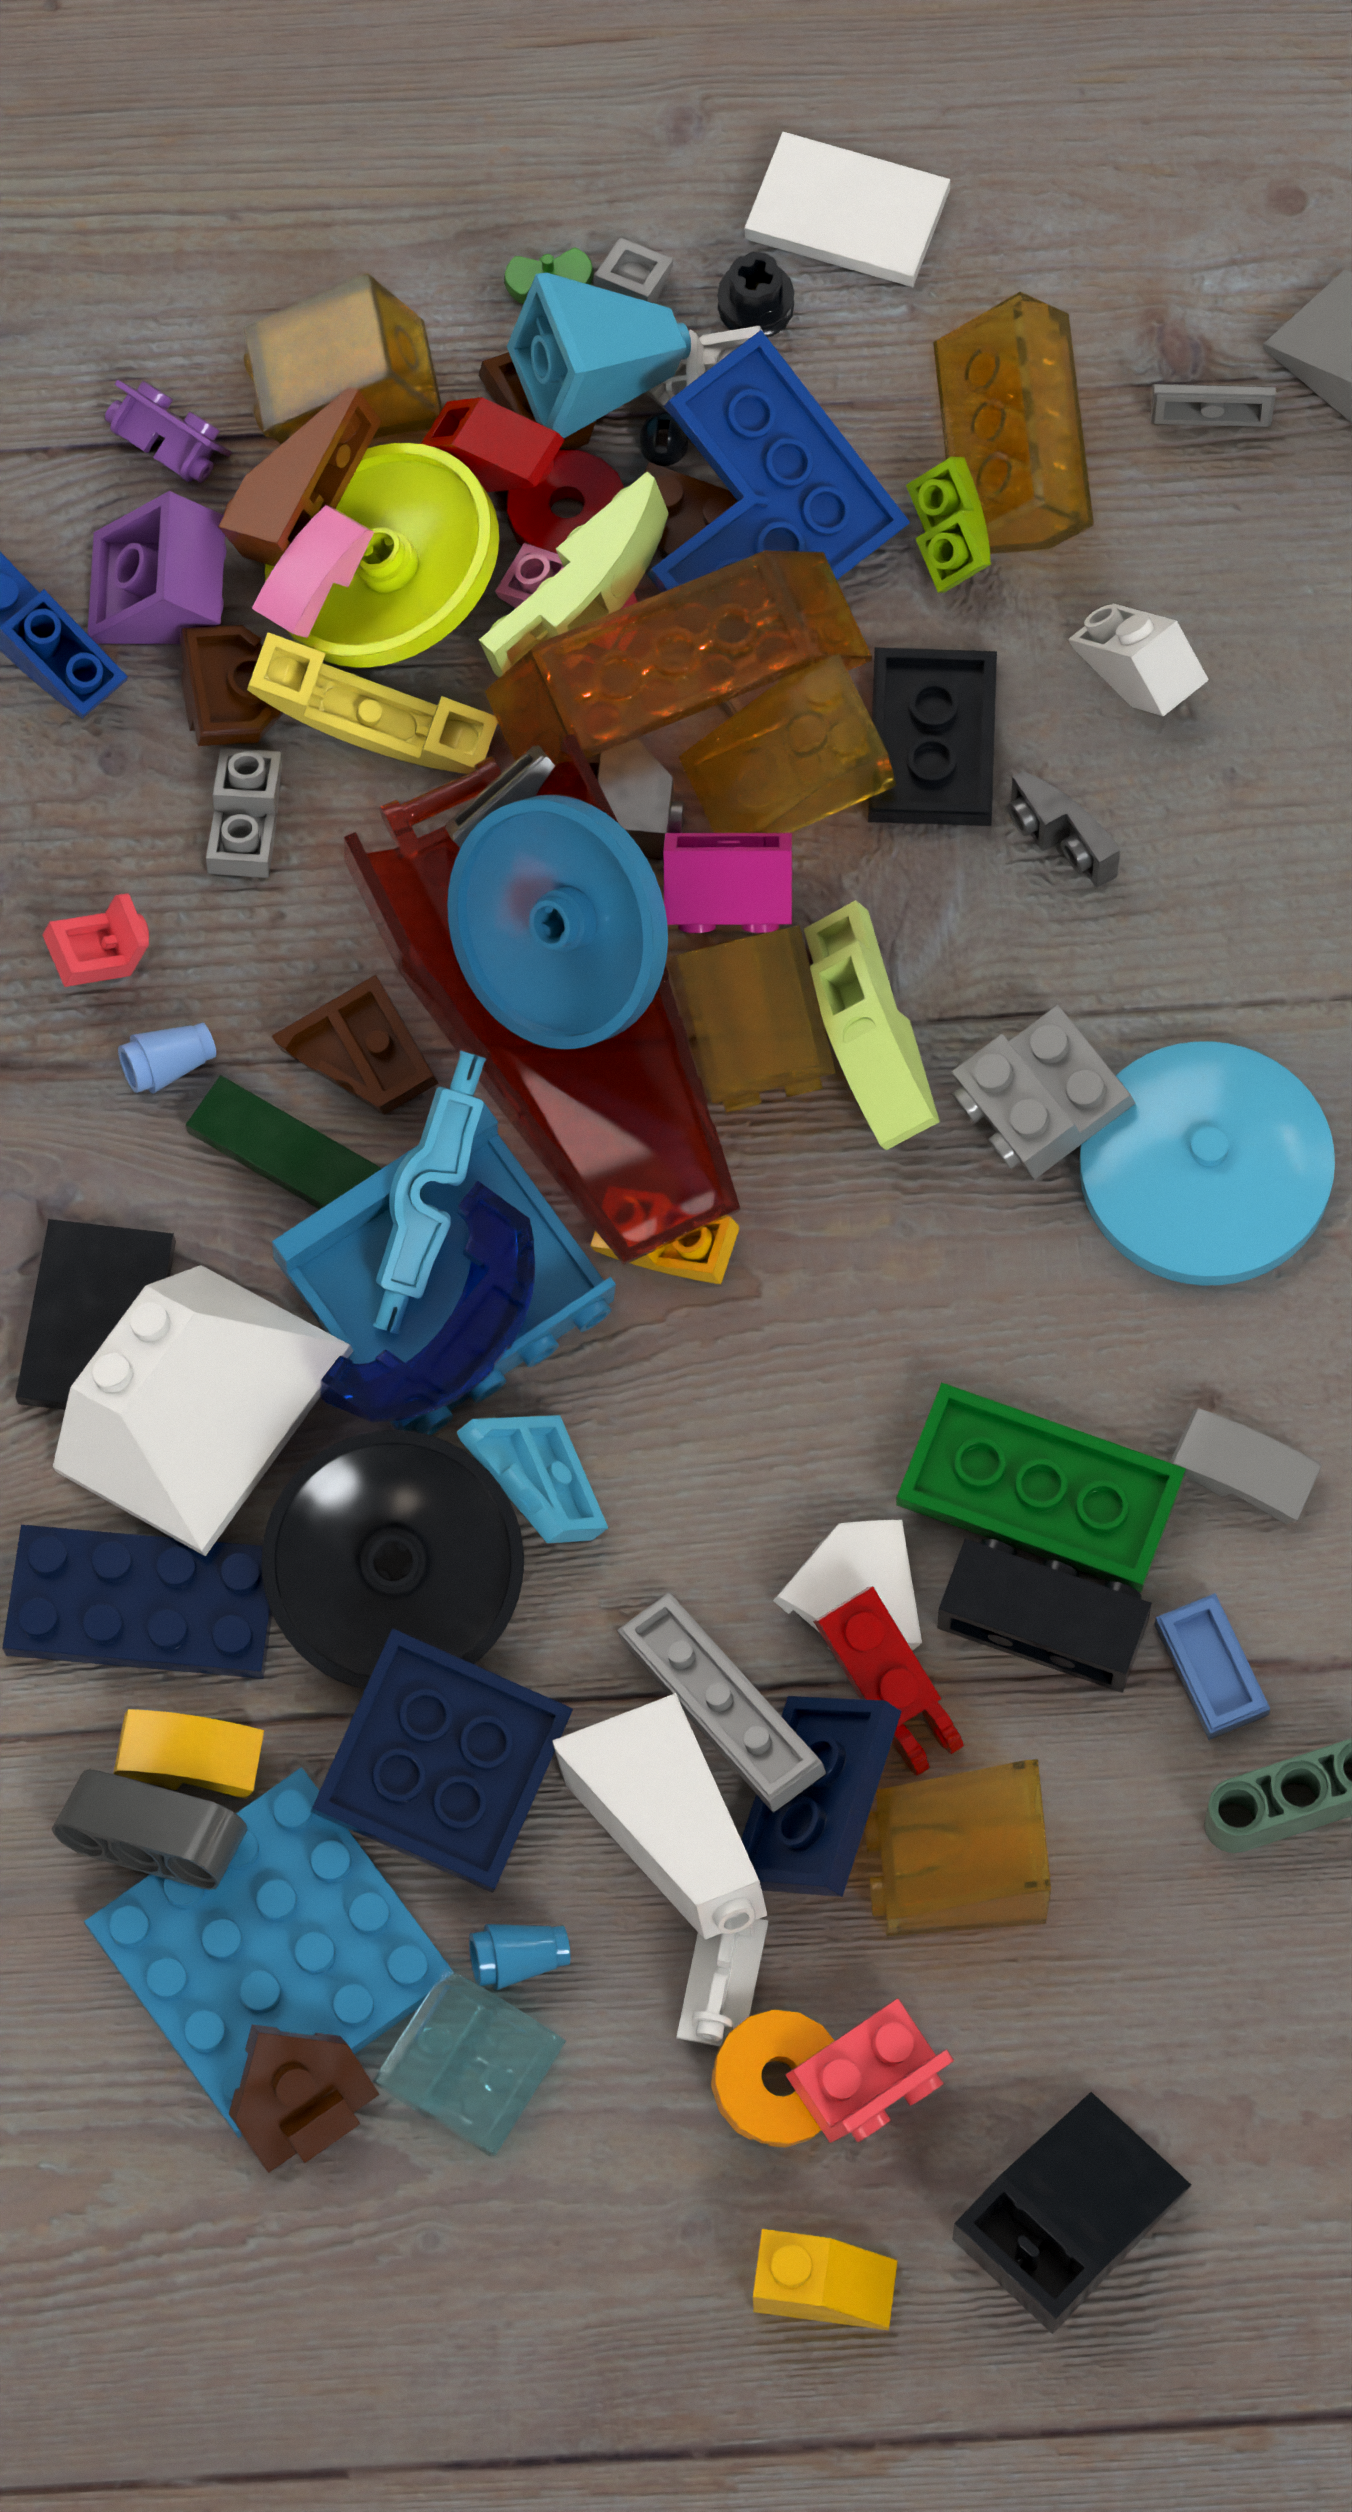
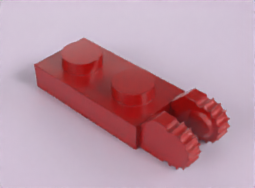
M873 1586L867 1587L813 1621L859 1698L864 1700H885L902 1711L892 1743L914 1775L918 1776L930 1768L925 1751L903 1724L922 1712L933 1730L936 1740L948 1753L953 1754L964 1747L958 1730L955 1728L947 1712L938 1703L941 1697Z

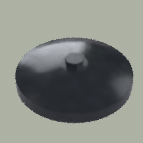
M382 1430L363 1433L335 1443L315 1455L298 1470L282 1490L270 1514L263 1539L262 1577L265 1594L276 1623L286 1639L304 1659L324 1674L339 1682L364 1690L392 1628L475 1664L493 1647L506 1629L516 1608L523 1583L524 1547L521 1530L514 1509L500 1484L481 1463L464 1450L437 1437L413 1431Z

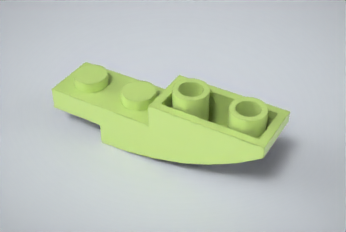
M644 473L633 484L620 490L607 506L584 525L575 528L567 539L556 548L564 568L555 576L543 581L530 597L510 614L498 619L490 630L479 639L494 674L508 687L512 686L554 649L571 662L612 621L636 589L659 545L669 514L657 482L650 473Z
M855 900L804 928L813 964L805 968L824 1027L848 1084L878 1143L885 1150H888L940 1121L910 1020L897 1010L869 912Z

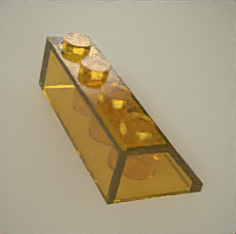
M1018 292L933 342L946 459L951 456L964 457L983 510L990 554L1051 549L1094 525L1069 314L1025 293Z

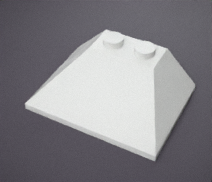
M202 1265L148 1284L143 1288L70 1387L53 1468L60 1475L206 1556L352 1354L353 1349L348 1343Z

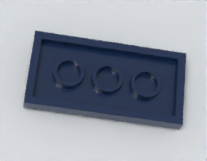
M21 1524L2 1649L6 1656L264 1679L272 1612L265 1594L262 1577L263 1546L215 1542L207 1555L204 1556L176 1539L169 1537Z

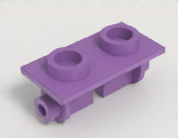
M120 380L116 381L115 385L128 394L123 402L119 400L114 401L105 414V420L111 424V431L146 453L150 451L159 435L164 437V441L153 458L179 474L185 481L190 482L195 479L202 483L209 477L213 469V462L209 458L214 450L228 457L232 453L214 441L220 430L190 411L183 420L167 410L173 399L152 385L142 381L138 389H135Z

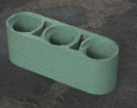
M1352 1738L1227 1779L1218 1784L1211 1793L1204 1820L1205 1832L1211 1843L1220 1850L1229 1853L1245 1852L1351 1817L1352 1782L1345 1775L1344 1767L1352 1763ZM1292 1783L1306 1785L1314 1793L1316 1801L1309 1806H1294L1285 1800L1281 1789ZM1227 1804L1243 1805L1250 1811L1254 1821L1246 1827H1232L1221 1819L1219 1810Z

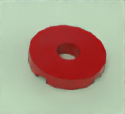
M558 450L553 459V470L542 483L534 488L508 490V523L516 542L521 546L525 543L558 554L556 548L567 539L569 534L575 528L588 522L624 488L618 473L602 458L581 450ZM564 498L578 500L584 506L578 515L571 518L556 516L551 511V507L558 500Z

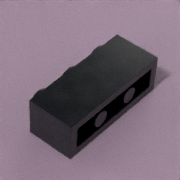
M966 1538L964 1539L939 1606L937 1629L1121 1693L1124 1692L1148 1625L1151 1602L1142 1600L1140 1592L1128 1585L1109 1581L1105 1582L1104 1586L1079 1578V1572L1064 1563L1044 1560L1041 1565L1018 1557V1552L1003 1542L993 1539H982L980 1543Z

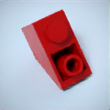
M483 397L447 401L421 444L438 448L456 457L471 470L486 492L534 488L542 483L553 470V459L565 439L558 432Z

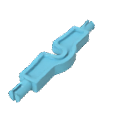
M460 1050L459 1060L450 1089L442 1086L436 1089L419 1145L406 1155L394 1175L389 1197L390 1214L394 1224L376 1278V1283L386 1289L376 1321L373 1324L376 1328L399 1334L410 1296L421 1298L424 1294L433 1263L450 1228L451 1218L446 1211L430 1204H424L420 1198V1190L425 1183L430 1181L458 1186L466 1178L473 1137L483 1108V1101L473 1095L484 1062H486L484 1057Z

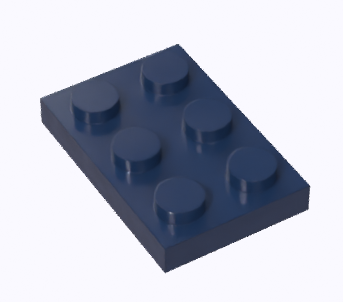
M787 1697L781 1717L822 1761L826 1774L774 1813L757 1794L755 1795L741 1841L758 1876L762 1891L843 1897L902 1711L885 1700Z

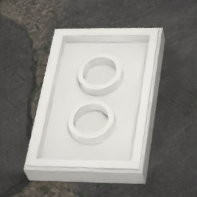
M782 132L745 225V239L913 287L950 192V179Z

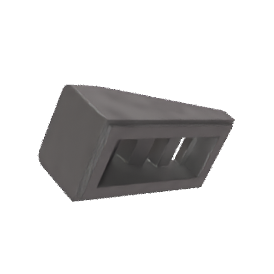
M535 745L532 746L446 823L445 829L459 848H461L474 827L488 814L510 803L537 795L555 766L539 745L536 747Z

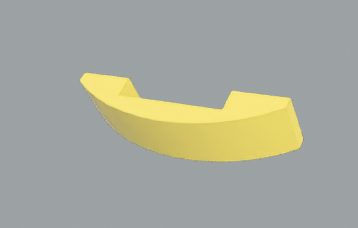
M267 633L247 688L249 692L267 704L316 730L381 755L439 770L474 775L480 774L499 717L441 696L438 705L432 704L323 663L326 653L275 634Z

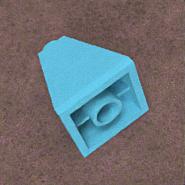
M539 273L534 277L507 344V349L536 422L558 432L563 438H566L673 377L681 359H687L690 355L691 338L686 325L676 322L671 308L554 274Z

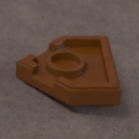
M243 625L182 628L179 641L184 666L180 678L189 730L195 731L197 745L258 743L283 714V712L267 704L247 690L263 646L261 644L262 639Z
M252 2024L245 2048L248 2056L240 2087L235 2088L229 2116L261 2165L270 2173L295 2154L304 2163L308 2162L360 2125V2122L354 2115V2112L380 2094L341 2036L315 2033L314 2035L280 2031L277 2027Z

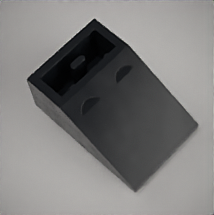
M1090 2092L1011 2164L954 2223L952 2240L1053 2334L1188 2191L1192 2184L1098 2097Z

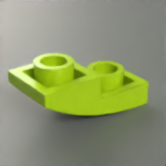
M951 456L906 484L925 530V533L915 539L938 593L947 592L991 565L985 518L973 478L964 457Z

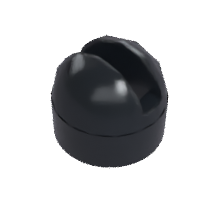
M655 413L646 419L640 431L641 452L649 462L655 465H673L679 462L687 453L688 437L670 414ZM661 429H668L667 447L656 446L658 433Z

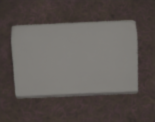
M1152 384L1151 423L1268 427L1271 426L1276 387Z

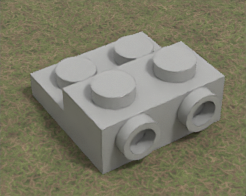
M1058 1004L1010 1041L1003 1034H1000L952 1071L961 1086L952 1095L974 1123L985 1117L996 1131L988 1140L1010 1169L1021 1163L1034 1180L1136 1104L1128 1090Z

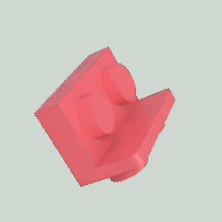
M896 1999L785 2075L830 2143L849 2133L853 2135L858 2143L891 2121L884 2109L904 2096L909 2106L943 2085L944 2083L937 2072L954 2060L947 2049L935 2055L900 2000Z

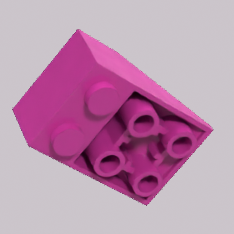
M665 833L663 851L664 905L668 925H678L680 931L688 933L710 932L716 929V925H741V928L747 932L768 933L778 930L779 924H792V833Z

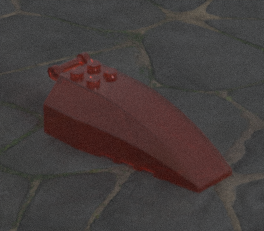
M574 733L562 738L559 763L554 766L536 796L559 795L578 799L593 805L618 822ZM491 756L474 764L475 771L402 804L396 799L380 806L379 811L390 836L395 841L397 848L366 853L356 832L344 837V862L401 976L459 1055L461 1050L486 1058L479 1082L567 1196L623 1265L739 1212L740 1205L716 1126L713 1124L709 1113L708 1100L701 1078L698 1077L687 1041L688 1035L682 1016L679 1015L669 982L666 964L659 988L652 1002L634 1024L612 1038L577 1049L547 1048L519 1037L499 1023L485 1009L468 985L452 945L447 907L451 872L460 848L445 829L447 825L417 838L412 826L471 800L481 793L502 774L496 761Z

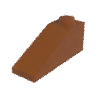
M347 387L245 475L235 496L226 505L224 516L218 526L243 558L275 566L298 533L325 505L336 509L382 422L359 389Z

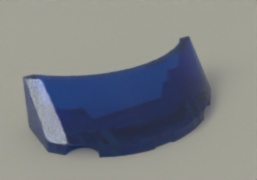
M477 1181L457 1208V1213L466 1222L469 1232V1239L463 1249V1255L471 1260L469 1274L462 1295L442 1329L427 1346L406 1363L386 1349L370 1363L354 1364L352 1360L339 1356L321 1379L320 1398L332 1406L370 1422H387L413 1418L438 1410L458 1400L478 1386L494 1371L497 1362L515 1343L531 1304L535 1283V1254L530 1218Z

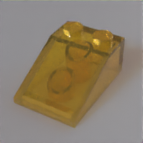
M839 653L782 678L678 756L714 833H792L896 786L888 752Z

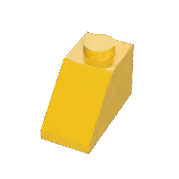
M762 2229L753 2290V2312L889 2331L898 2260L832 2238Z

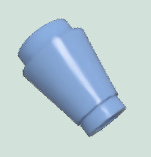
M202 1022L194 1026L187 1025L133 1034L130 1036L129 1043L118 1047V1055L123 1073L131 1089L135 1093L148 1089L150 1093L154 1094L201 1066L205 1061L215 1058L216 1047L208 1027Z

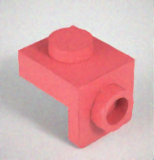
M128 893L115 895L105 913L50 921L42 934L64 987L131 976L149 946L147 923L144 917L137 913Z

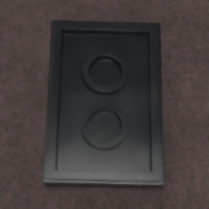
M875 647L868 822L969 826L992 825L997 651Z
M48 1219L15 1396L19 1405L66 1409L70 1387L143 1288L148 1284L170 1277L176 1244L174 1233Z

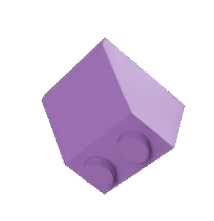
M168 491L95 531L93 536L88 635L96 644H180L179 638L182 628L220 625L224 607L222 587L226 544L225 535L218 526L224 515Z

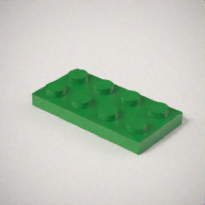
M941 1382L897 1494L896 1505L986 1538L1003 1542L1042 1558L1064 1563L1076 1570L1098 1578L1128 1585L1138 1592H1142L1184 1480L1186 1468Z

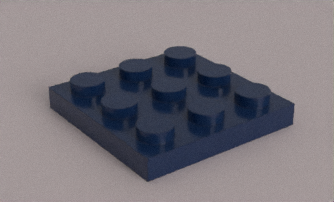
M392 1628L310 1812L493 1893L555 1752L552 1741L562 1736L573 1708Z

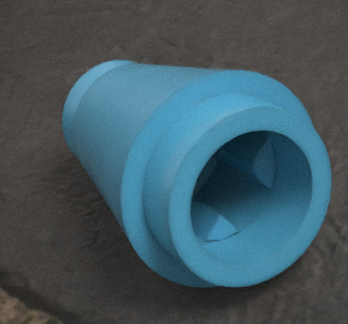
M485 1924L484 1931L469 1934L470 1961L478 1987L492 1985L494 1990H499L557 1969V1967L570 1965V1946L564 1925L551 1927L543 1925Z

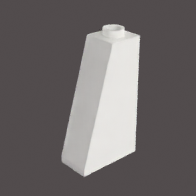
M676 1693L552 1741L561 1775L569 1790L705 1940L721 1933L732 1934L742 1931L750 1926L754 1920L767 1916L758 1876Z

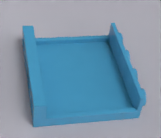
M484 1102L473 1137L465 1180L458 1186L430 1181L425 1183L420 1190L422 1202L446 1211L450 1215L451 1224L433 1263L423 1296L421 1298L410 1296L399 1334L376 1328L373 1324L376 1321L386 1290L376 1283V1278L394 1224L389 1207L390 1189L399 1165L410 1151L272 1241L273 1259L324 1331L351 1345L353 1352L346 1362L395 1430L433 1435L454 1417L450 1412L452 1409L470 1397L475 1403L490 1397L506 1383L507 1380L503 1376L522 1362H525L527 1367L537 1365L559 1347L556 1339L576 1326L580 1332L587 1331L600 1323L612 1311L609 1304L614 1301L615 1282L611 1277L604 1281L498 1135V1121Z

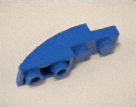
M0 552V651L44 691L83 719L125 683L128 676L45 589L39 593Z

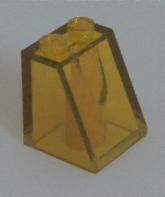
M369 273L244 327L248 352L244 354V364L249 377L255 384L258 403L254 405L255 419L262 433L268 438H274L280 444L284 443L347 387L359 389L382 422L373 438L431 428L443 409L424 320Z
M800 925L667 956L670 973L707 1103L714 1104L723 1101L725 1112L736 1111L762 1104L759 1093L762 1091L784 1086L786 1097H792L823 1089L820 1077L835 1074Z
M1038 1759L1023 1760L878 1789L876 1791L875 1811L869 1813L864 1833L866 1852L879 1851L881 1876L869 1877L872 1917L885 1916L887 1936L1046 1924L1051 1883Z

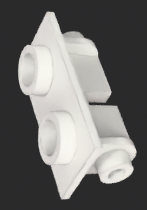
M757 1919L742 1931L732 1934L721 1933L706 1940L699 1933L697 1934L677 2039L720 2047L728 2033L750 2016L768 1920Z

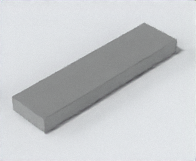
M670 1592L617 1630L622 1643L668 1695L676 1693L684 1713L773 1813L826 1774L822 1761Z

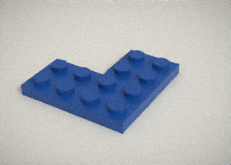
M762 330L673 396L664 405L738 502L655 565L647 575L721 670L911 523Z

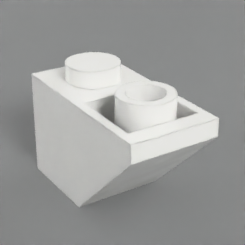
M1113 603L1092 612L1085 619V626L1068 639L1073 649L1131 707L1153 714L1165 716L1209 680L1177 620Z

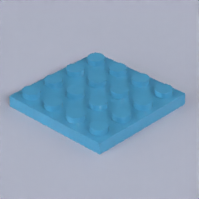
M302 1767L236 1813L246 1823L248 1830L216 1889H201L150 1874L84 1921L87 1929L238 2138L242 2134L229 2116L235 2088L240 2087L248 2056L245 2048L252 2024L277 2027L280 2031L291 2033L338 2035L343 2038L352 2052L356 2054L457 1981L451 1967L350 1831L343 1826L310 1812L319 1790Z

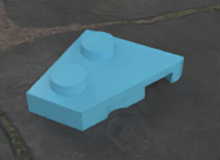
M560 1415L472 1419L457 1431L458 1437L464 1446L491 1473L508 1498L547 1543L592 1541L608 1529V1525Z

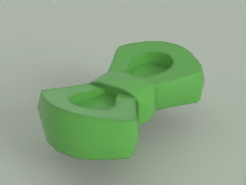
M576 247L571 248L555 259L550 254H544L539 258V261L515 256L507 265L504 284L512 298L520 304H524L536 274L550 273L591 285L594 278V269L589 257Z

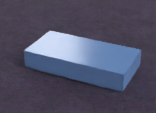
M1216 1593L1155 1618L1154 1625L1208 1740L1269 1716L1270 1707Z

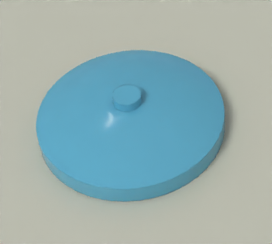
M1206 1041L1180 1043L1158 1049L1135 1060L1116 1075L1131 1094L1136 1104L1081 1144L1079 1172L1083 1196L1094 1222L1106 1239L1123 1256L1137 1266L1168 1280L1201 1286L1226 1285L1246 1281L1273 1270L1291 1258L1305 1245L1315 1232L1328 1205L1334 1180L1335 1154L1332 1134L1320 1105L1307 1087L1294 1074L1275 1060L1259 1052L1229 1043Z

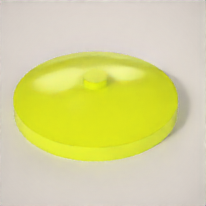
M391 443L367 448L336 510L372 530L374 534L349 587L336 583L332 584L308 638L292 634L289 631L287 632L296 643L326 653L323 661L354 668L384 666L405 660L427 650L451 633L469 615L483 595L494 571L499 549V524L496 511L486 490L471 470L451 454L423 444ZM265 564V582L275 566Z

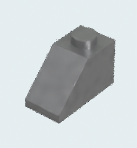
M605 716L595 807L618 822L637 843L646 858L664 860L665 833H683L685 802L674 800L673 777L618 717Z

